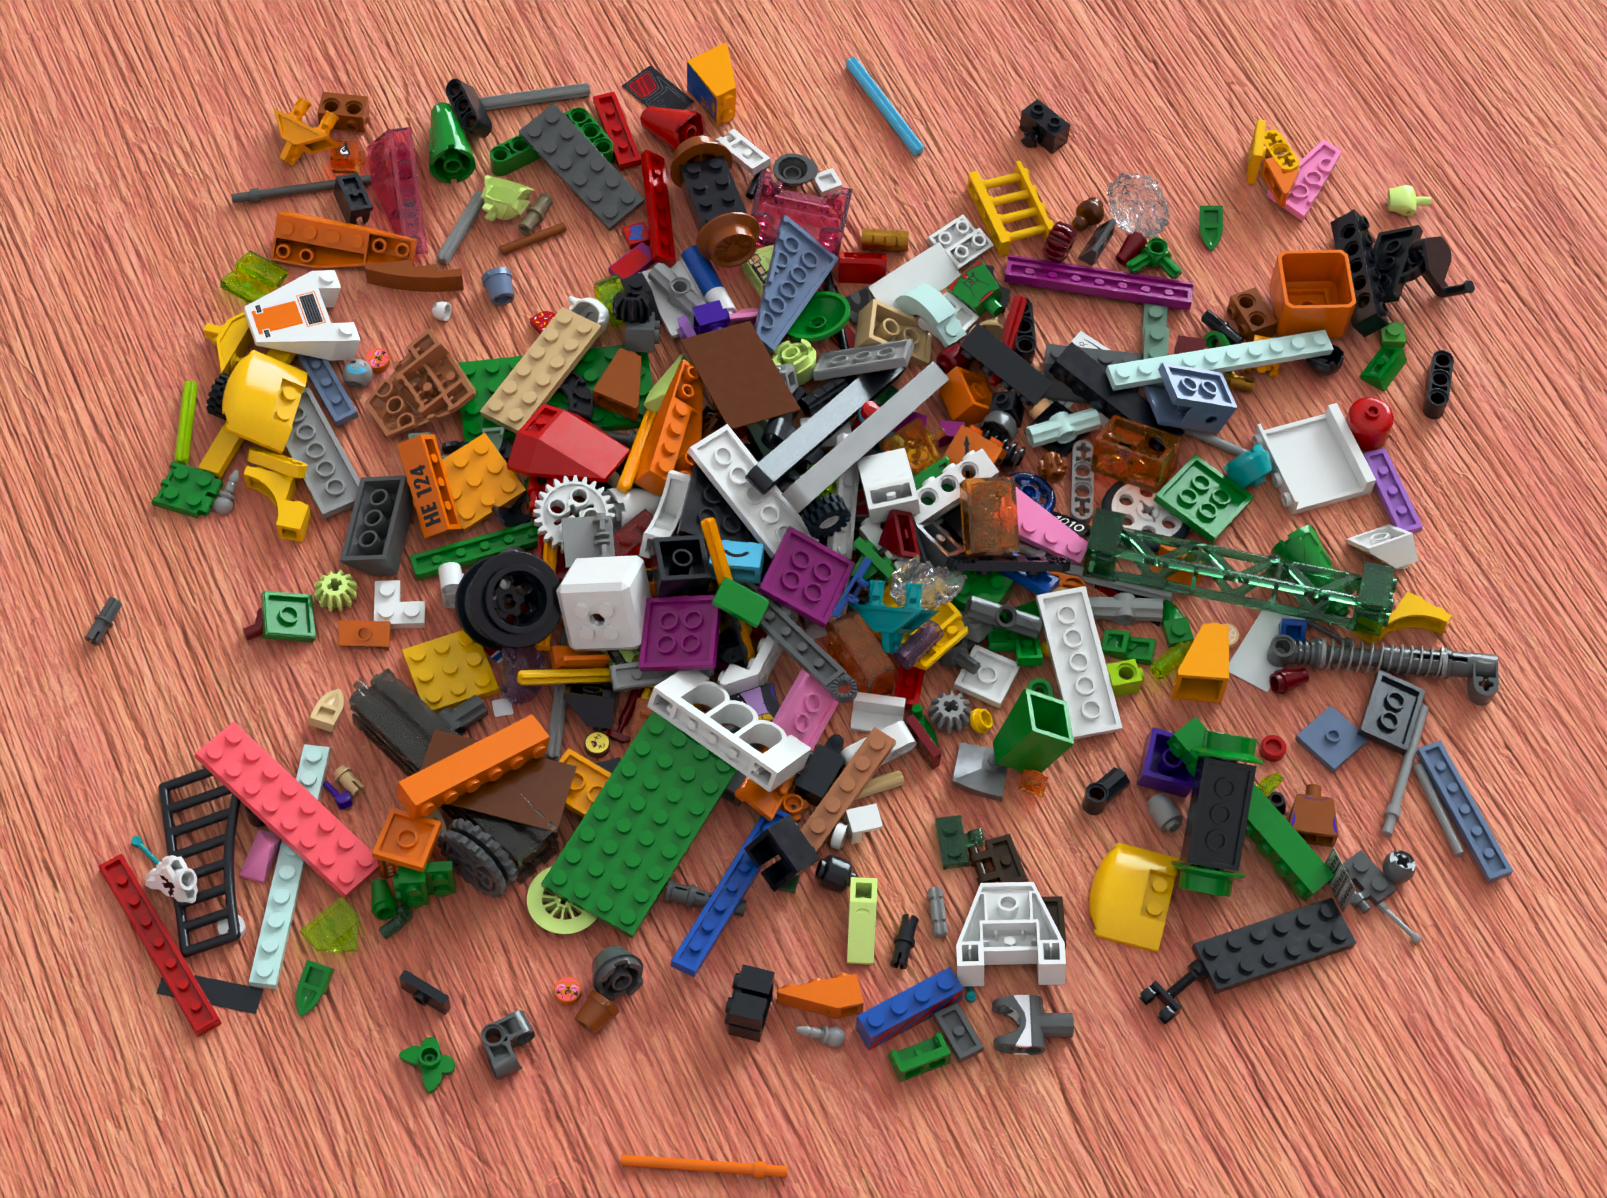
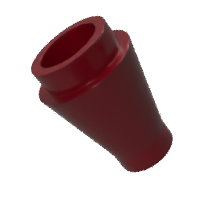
M1136 231L1128 234L1118 254L1115 256L1116 261L1126 266L1128 261L1141 253V249L1146 247L1148 243L1146 238Z
M1305 668L1275 670L1269 677L1271 689L1273 692L1285 694L1309 681V675Z

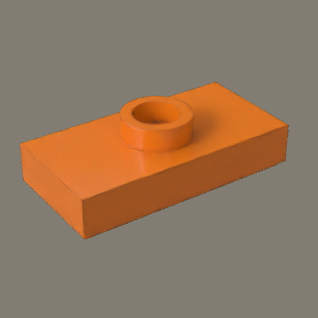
M339 620L338 646L390 647V621Z

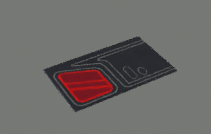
M651 65L622 85L623 88L646 107L654 106L684 110L694 103L689 96Z

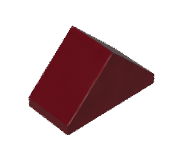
M895 509L890 510L878 545L898 557L918 560L920 559L912 513Z

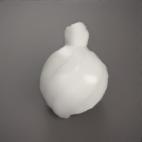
M573 296L568 297V301L571 304L569 307L570 311L601 325L603 332L606 330L610 316L608 308L604 304L590 297L583 299Z

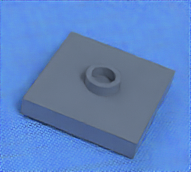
M1332 706L1327 708L1295 738L1298 743L1332 773L1368 742V739L1357 735L1358 729Z

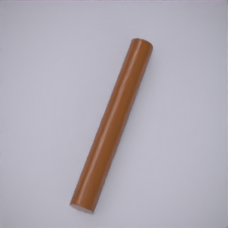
M562 222L501 245L499 249L501 254L504 255L565 232L567 228L565 223Z

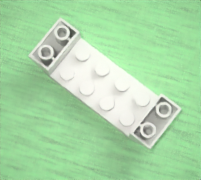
M773 600L797 624L799 614ZM767 635L766 638H761L757 647L758 654L756 658L752 657L750 659L747 669L732 663L729 664L726 671H721L717 684L723 687L729 696L766 683L783 651L771 637Z

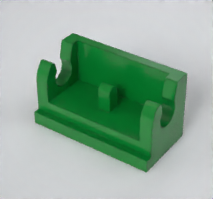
M939 1032L933 1038L900 1051H890L888 1058L899 1082H903L949 1064L951 1051Z

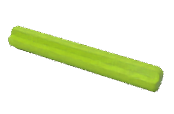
M187 380L183 384L174 457L175 462L187 465L189 462L198 388L197 383L193 380Z

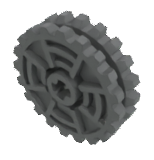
M462 818L455 819L449 825V830H444L437 838V845L441 849V854L447 858V861H452L455 872L461 875L465 882L472 884L474 889L477 891L481 890L484 895H490L492 898L496 896L498 898L501 897L507 889L506 886H511L518 879L516 875L518 871L513 867L515 865L514 862L508 858V853L501 849V845L494 841L490 834L483 832L481 827L478 825L474 826L468 820L465 822Z

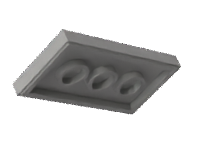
M913 339L821 353L812 373L814 381L907 367L914 349Z

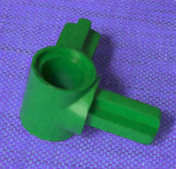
M1162 238L1150 239L1147 246L1141 249V254L1126 264L1130 273H1137L1148 266L1162 268L1171 279H1177L1182 274V269L1171 259L1172 255L1168 251V244Z

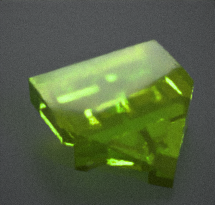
M341 896L304 926L300 933L317 952L357 951L359 915Z

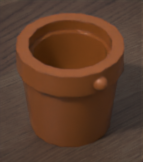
M592 990L576 1015L575 1020L587 1031L596 1035L612 1018L616 1017L619 1010L603 995Z

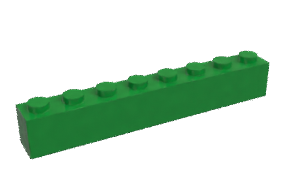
M1194 717L1167 741L1172 754L1185 763L1188 772L1193 777H1195L1198 756L1216 759L1213 756L1190 752L1191 749L1202 746L1204 732L1207 730L1197 717ZM1254 783L1245 836L1249 837L1256 845L1257 851L1262 856L1267 857L1274 865L1276 873L1288 881L1292 891L1306 901L1335 875Z

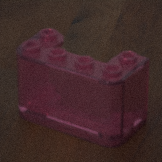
M761 170L751 216L758 221L760 226V237L756 245L770 246L775 244L780 220L786 214L838 257L853 189L841 187L840 192L836 195H832L833 192H828L826 199L782 189L783 182L778 181L777 184L773 181V172Z

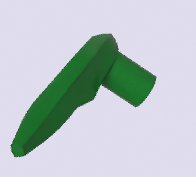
M920 704L913 705L911 715L918 719L939 748L934 729L922 713V706Z

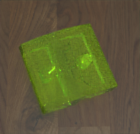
M250 250L236 261L235 269L221 279L220 287L246 302L252 303L277 290L287 277L288 270Z

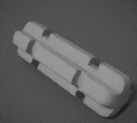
M931 887L928 890L933 936L935 938H944L948 933L941 887Z

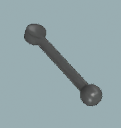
M1311 617L1305 619L1307 620V627H1314L1339 642L1343 639L1344 647H1350L1352 641L1350 638L1344 639L1315 623Z

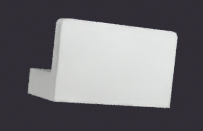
M858 692L853 702L850 730L870 733L874 727L882 730L898 721H903L906 698Z

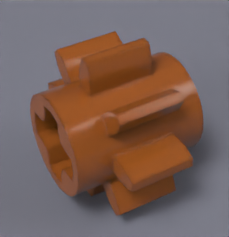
M1048 452L1038 461L1039 466L1037 470L1039 476L1045 477L1046 481H1060L1067 473L1066 468L1068 464L1066 458H1061L1059 453Z

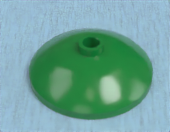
M815 292L786 335L793 340L801 342V339H804L809 343L822 341L834 336L843 329L850 319L851 308L848 300L835 292Z

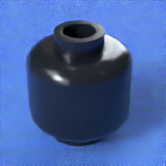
M828 855L825 859L821 858L815 871V878L818 879L820 887L837 893L843 892L847 886L850 887L851 877L856 876V872L852 871V863L835 855Z

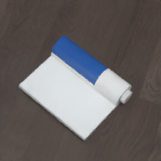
M697 245L685 249L681 255V260L677 261L670 269L678 277L688 279L691 283V289L706 303L720 300L723 309L727 308L729 315L737 312L735 305L709 259L700 254ZM652 269L643 271L642 273L652 289L665 328L671 339L679 337L676 329L680 328L677 318L686 315L691 326L692 318L681 308L670 305L668 296L648 278V274Z

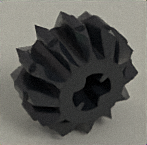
M642 291L619 292L613 297V315L617 320H623V322L641 323L642 320L646 321L652 316V297L648 293H642Z

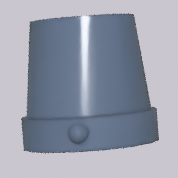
M493 268L482 275L483 287L486 289L493 305L502 306L513 301L512 274L508 268Z

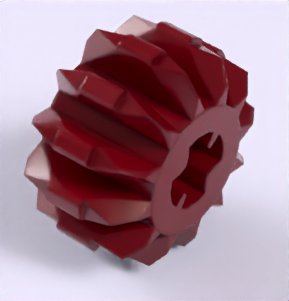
M1057 222L1046 238L1042 249L1043 254L1052 261H1064L1076 240V229L1067 223Z

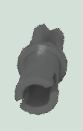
M114 597L108 598L99 615H95V622L84 637L86 641L89 642L91 639V644L99 646L108 628L113 626L112 621L122 606L120 600Z

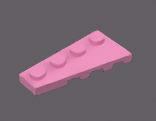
M1323 139L1300 160V172L1296 185L1285 207L1282 208L1303 222L1339 160L1342 151ZM1269 189L1267 192V197L1275 203H1277L1276 199L1274 198L1272 192Z
M1010 482L1007 484L990 521L993 527L1038 549L1047 551V553L1053 556L1069 558L1071 564L1080 565L1089 543Z

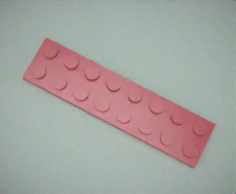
M235 722L231 723L195 753V758L344 899L382 867V860L373 858L372 851Z

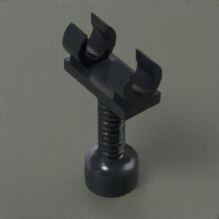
M1197 959L1187 966L1189 972L1167 991L1155 980L1152 985L1148 986L1140 994L1141 997L1139 999L1145 1005H1148L1156 997L1162 1001L1166 1007L1160 1011L1158 1018L1164 1024H1167L1180 1012L1181 1006L1174 998L1195 980L1202 982L1206 979L1202 965Z

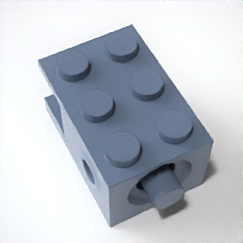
M1162 363L1158 370L1166 389L1145 386L1144 388L1157 423L1163 426L1218 434L1237 409V405L1221 372Z

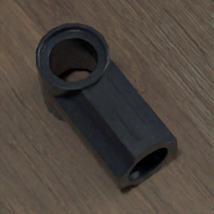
M1113 767L1097 782L1089 784L1082 801L1084 811L1090 815L1102 813L1105 806L1129 786L1130 780L1127 774L1121 768Z

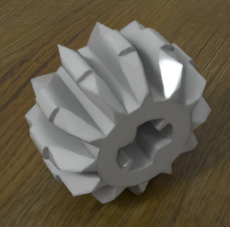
M952 689L948 695L941 691L938 698L933 697L931 700L928 714L931 716V725H937L938 732L945 728L948 734L952 732V729L959 733L962 730V726H968L972 710L969 708V699L963 700L962 692L955 696Z

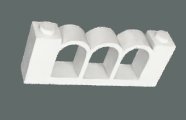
M680 670L654 687L647 705L648 708L768 792H771L804 768L811 751L809 746L793 735L787 737L784 730L778 725L769 721L758 720V715L751 706L740 701L730 700L728 692L723 687L710 682V678L699 670ZM693 704H704L711 707L712 710L704 714L695 708ZM729 723L741 729L733 734L720 724ZM749 744H763L769 750L762 754Z

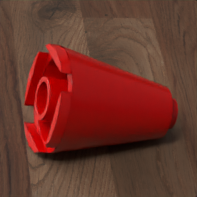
M649 106L642 112L640 117L642 127L674 151L686 139L700 136V134L704 135L705 131L704 117L696 111Z

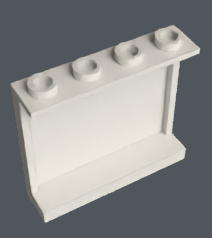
M1337 403L1328 405L1325 414L1263 430L1261 423L1257 424L1255 434L1252 437L1254 446L1261 444L1265 451L1268 450L1273 470L1270 472L1274 487H1278L1284 507L1288 508L1291 515L1372 493L1376 479Z

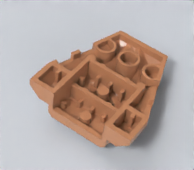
M430 328L408 345L406 349L409 352L401 363L396 361L392 366L395 371L389 379H383L365 402L376 422L389 439L455 412L477 396L473 384L452 354Z

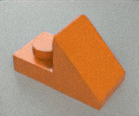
M1271 157L1264 160L1261 175L1278 205L1282 208L1285 207L1296 185L1299 170L1283 174L1282 167L1277 165L1275 159Z

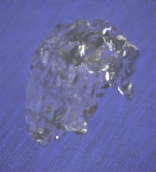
M1121 173L1117 181L1108 184L1107 195L1109 197V213L1116 219V225H1118L1120 230L1130 234L1136 231L1145 238H1156L1159 236L1158 233L1164 232V227L1169 224L1170 214L1168 208L1170 206L1166 202L1167 199L1164 197L1162 188L1157 185L1158 181L1151 179L1150 175Z
M916 554L910 562L903 564L902 568L899 567L898 570L892 573L890 595L895 599V603L902 607V605L905 606L907 600L906 583L923 584L920 607H923V610H933L953 600L964 589L967 575L961 574L962 571L948 569L947 565L943 568L940 566L935 568L930 561L920 563V556Z

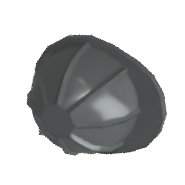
M795 153L780 156L773 166L774 175L779 180V183L790 188L802 186L812 181L818 173L817 165L814 161Z

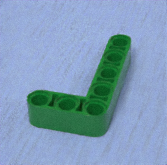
M581 107L565 112L566 117L613 164V143L590 113ZM520 135L495 146L490 151L491 170L497 176L508 175L540 159V156Z

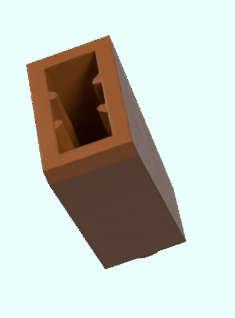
M619 348L593 389V402L595 405L637 422L639 419L642 374L641 356H638L633 351Z

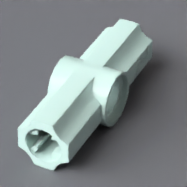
M1093 408L1073 414L1063 411L1054 414L1049 421L1026 427L1025 432L1027 441L1033 448L1058 441L1060 444H1066L1074 440L1079 434L1100 429L1101 422L1097 410Z

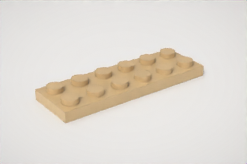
M562 307L480 410L481 416L517 434L542 404H547L603 332L602 326Z

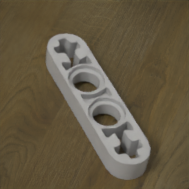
M1079 440L1073 445L1071 454L1070 517L1089 524L1093 515L1094 446L1089 441ZM1080 450H1085V460H1081ZM1086 469L1089 475L1079 476L1076 470ZM1085 489L1089 495L1080 497L1075 491ZM1080 505H1084V508H1083L1084 516H1080V513H1079Z

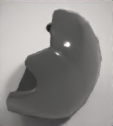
M1002 410L988 413L980 427L984 426L985 432L992 427L993 437L1000 432L1002 434L1000 441L1009 437V444L1017 434L1016 421L1009 413Z

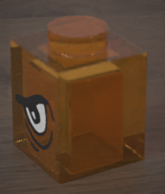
M336 141L341 147L331 149L332 172L360 174L361 164L365 165L366 154L365 151H361L360 141Z

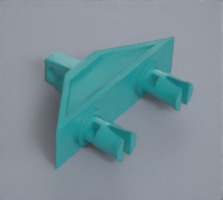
M869 580L870 596L868 603L865 602V605H849L874 632L881 633L882 653L899 654L903 634H911L939 611L923 610V607H920L923 584L906 583L907 600L905 606L902 605V608L886 607V604H883L882 598L884 596L885 581Z

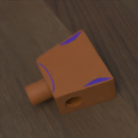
M1309 784L1306 786V794L1296 795L1289 823L1307 844L1334 847L1339 834L1334 800L1330 797L1321 796V786Z

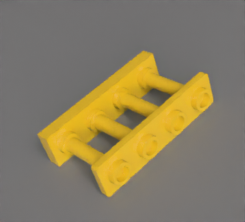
M1021 161L1015 162L1014 173L989 180L981 179L978 171L968 173L967 189L999 257L1008 255L1009 246L1013 241L1040 234L1043 235L1046 241L1054 223L1048 219L1045 204L1040 202L1037 188L1035 185H1032L1029 171L1023 167ZM1014 182L1018 183L1021 190L994 198L989 196L987 189ZM1023 199L1026 200L1029 206L1027 209L1004 215L997 214L995 209L996 206ZM1034 217L1038 225L1011 233L1004 228V224Z

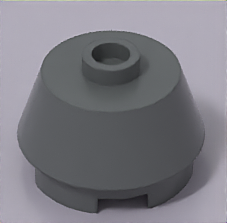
M611 946L602 950L592 962L594 989L610 1001H616L615 997L626 993L628 996L633 995L643 984L642 961L621 946Z

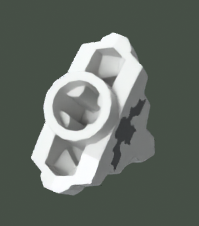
M174 855L165 856L162 862L158 863L156 868H153L145 876V886L151 889L161 890L166 896L174 897L178 902L193 903L196 901V894L198 892L196 885L197 876L194 870L187 867L182 857Z

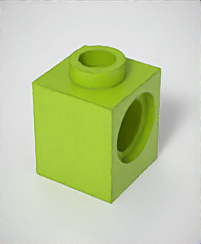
M1135 659L1106 664L1114 697L1139 693L1141 683L1144 682V673L1141 667L1138 668ZM1121 676H1125L1129 680L1122 679Z

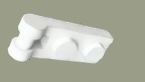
M735 129L728 131L726 136H720L715 139L717 143L726 146L731 152L732 159L752 175L771 165L770 157Z

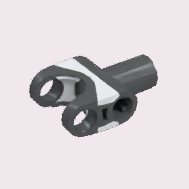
M1014 995L1000 997L992 1002V1011L994 1013L1003 1014V1016L1013 1019L1018 1027L1012 1033L994 1038V1049L999 1052L1016 1055H1037L1045 1051V1037L1073 1038V1013H1043V999L1040 996Z

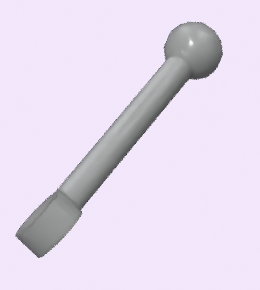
M1381 901L1377 905V908L1382 913H1386L1411 937L1413 943L1421 941L1420 934L1410 930L1388 909L1386 903Z

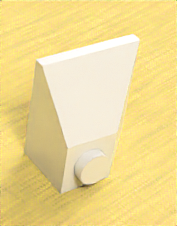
M1391 524L1346 539L1347 544L1397 570L1406 569L1411 563L1418 561L1413 533Z

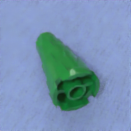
M445 102L438 103L432 108L430 116L429 170L438 181L451 183L450 179H457L458 183L466 180L474 172L476 167L475 156L470 143H467L459 120L455 117L452 106Z
M1310 524L1305 525L1287 535L1289 538L1285 542L1283 540L1279 541L1272 548L1270 554L1287 571L1296 584L1303 587L1313 601L1320 605L1327 615H1330L1332 618L1336 617L1338 620L1347 616L1351 612L1349 610L1351 606L1350 600L1342 588L1343 584L1332 567V561L1314 527Z

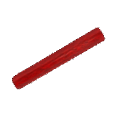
M1018 295L1013 297L1001 337V342L1012 350L1027 302L1026 298ZM993 374L989 378V385L1001 387L999 384L1000 379Z

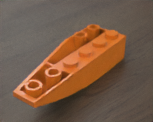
M281 211L277 214L271 260L315 269L357 267L412 259V263H414L417 239L336 220Z
M684 359L681 361L658 410L634 480L635 484L653 495L663 494L670 470L687 475L691 474L694 460L687 451L691 446L702 440L703 381L695 366Z

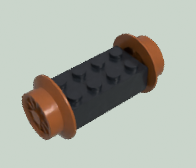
M694 136L686 139L676 148L674 159L670 166L671 179L676 186L683 190L698 230L696 245L700 254L712 260L720 267L732 268L742 265L756 251V243L760 237L759 223L753 216L746 213L730 172L733 159L729 149L723 144L717 143L711 137Z

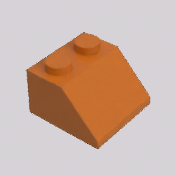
M956 366L946 374L949 380L939 388V396L945 402L948 416L952 421L965 422L966 426L980 423L990 413L989 409L993 392L986 377Z

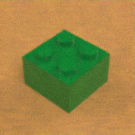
M961 571L946 591L945 598L962 612H964L965 604L971 595L1005 605L1011 597L1014 580L997 571H991L989 575L977 574L976 571Z

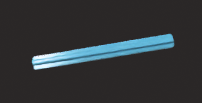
M856 57L847 59L846 67L912 154L917 156L923 153V144Z

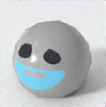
M352 359L344 366L342 377L346 384L356 388H364L370 384L373 378V370L368 362L362 359Z

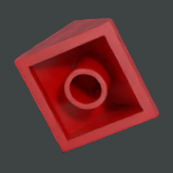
M839 252L838 283L873 284L886 276V254Z

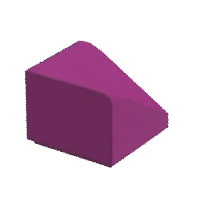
M940 420L938 448L951 444L961 425L965 426V422Z

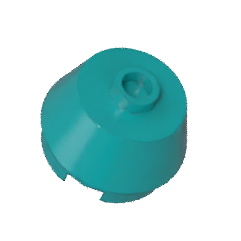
M1261 444L1255 445L1251 448V451L1249 450L1237 456L1223 467L1228 474L1226 477L1243 489L1250 485L1254 488L1266 481L1264 476L1273 471L1268 450L1265 451Z

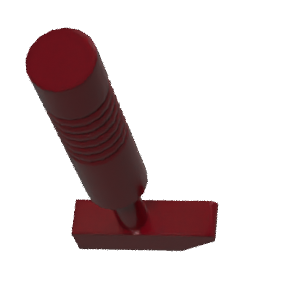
M639 689L631 690L619 718L617 732L610 729L607 732L609 739L622 744L631 742L630 737L621 733L623 728L628 725L642 692Z

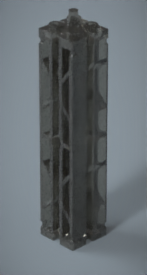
M389 668L382 673L376 674L370 681V685H372L370 687L361 679L357 680L353 685L356 691L349 699L350 709L353 711V724L360 731L362 730L365 736L408 777L421 770L434 729L459 735L406 684L397 679ZM526 799V801L533 807V809L541 816L542 819L546 818L530 801ZM449 804L440 806L453 820L462 818L465 822L467 820L471 821L474 826L478 825L483 832L490 834L491 838L501 845V849L508 853V858L514 862L515 865L513 867L518 871L516 874L518 879L516 881L520 884L536 872V867L541 863H547L560 851L559 842L556 840L558 838V830L557 833L554 832L557 827L551 821L547 824L553 831Z

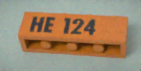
M420 434L397 444L399 458L404 466L406 482L411 490L413 506L417 511L420 530L424 535V539L440 538L462 529L435 434Z

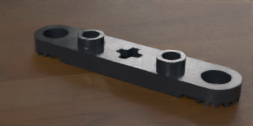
M953 555L948 556L947 568L956 571H976L977 574L989 575L991 571H1025L1028 575H1040V572L1069 571L1071 560L1066 557L1062 558V556L1059 558L1058 556H1048L1045 558L1044 556L970 555V557Z

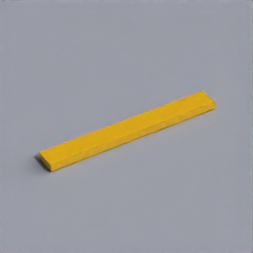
M271 348L267 353V356L290 365L296 353ZM227 420L198 466V469L216 474L219 478L222 477L244 441L243 438L226 432L225 425L228 424Z

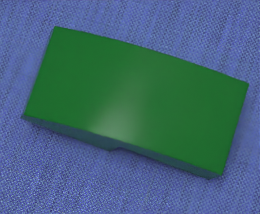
M1105 629L1101 647L1105 655L1124 661L1135 659L1138 664L1153 665L1157 643L1156 639L1131 637L1130 631Z

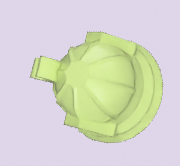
M486 175L485 187L481 195L484 201L482 210L488 212L484 216L485 219L494 221L496 218L509 220L517 215H521L530 203L526 198L530 196L534 189L513 181Z

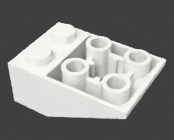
M905 448L864 456L857 461L871 524L886 521L889 511L892 509L911 512L912 515L920 514L919 500Z

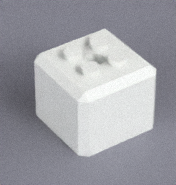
M637 555L576 558L556 590L569 647L576 652L638 649L642 641L646 598H652L644 560ZM593 614H600L605 621L595 620Z

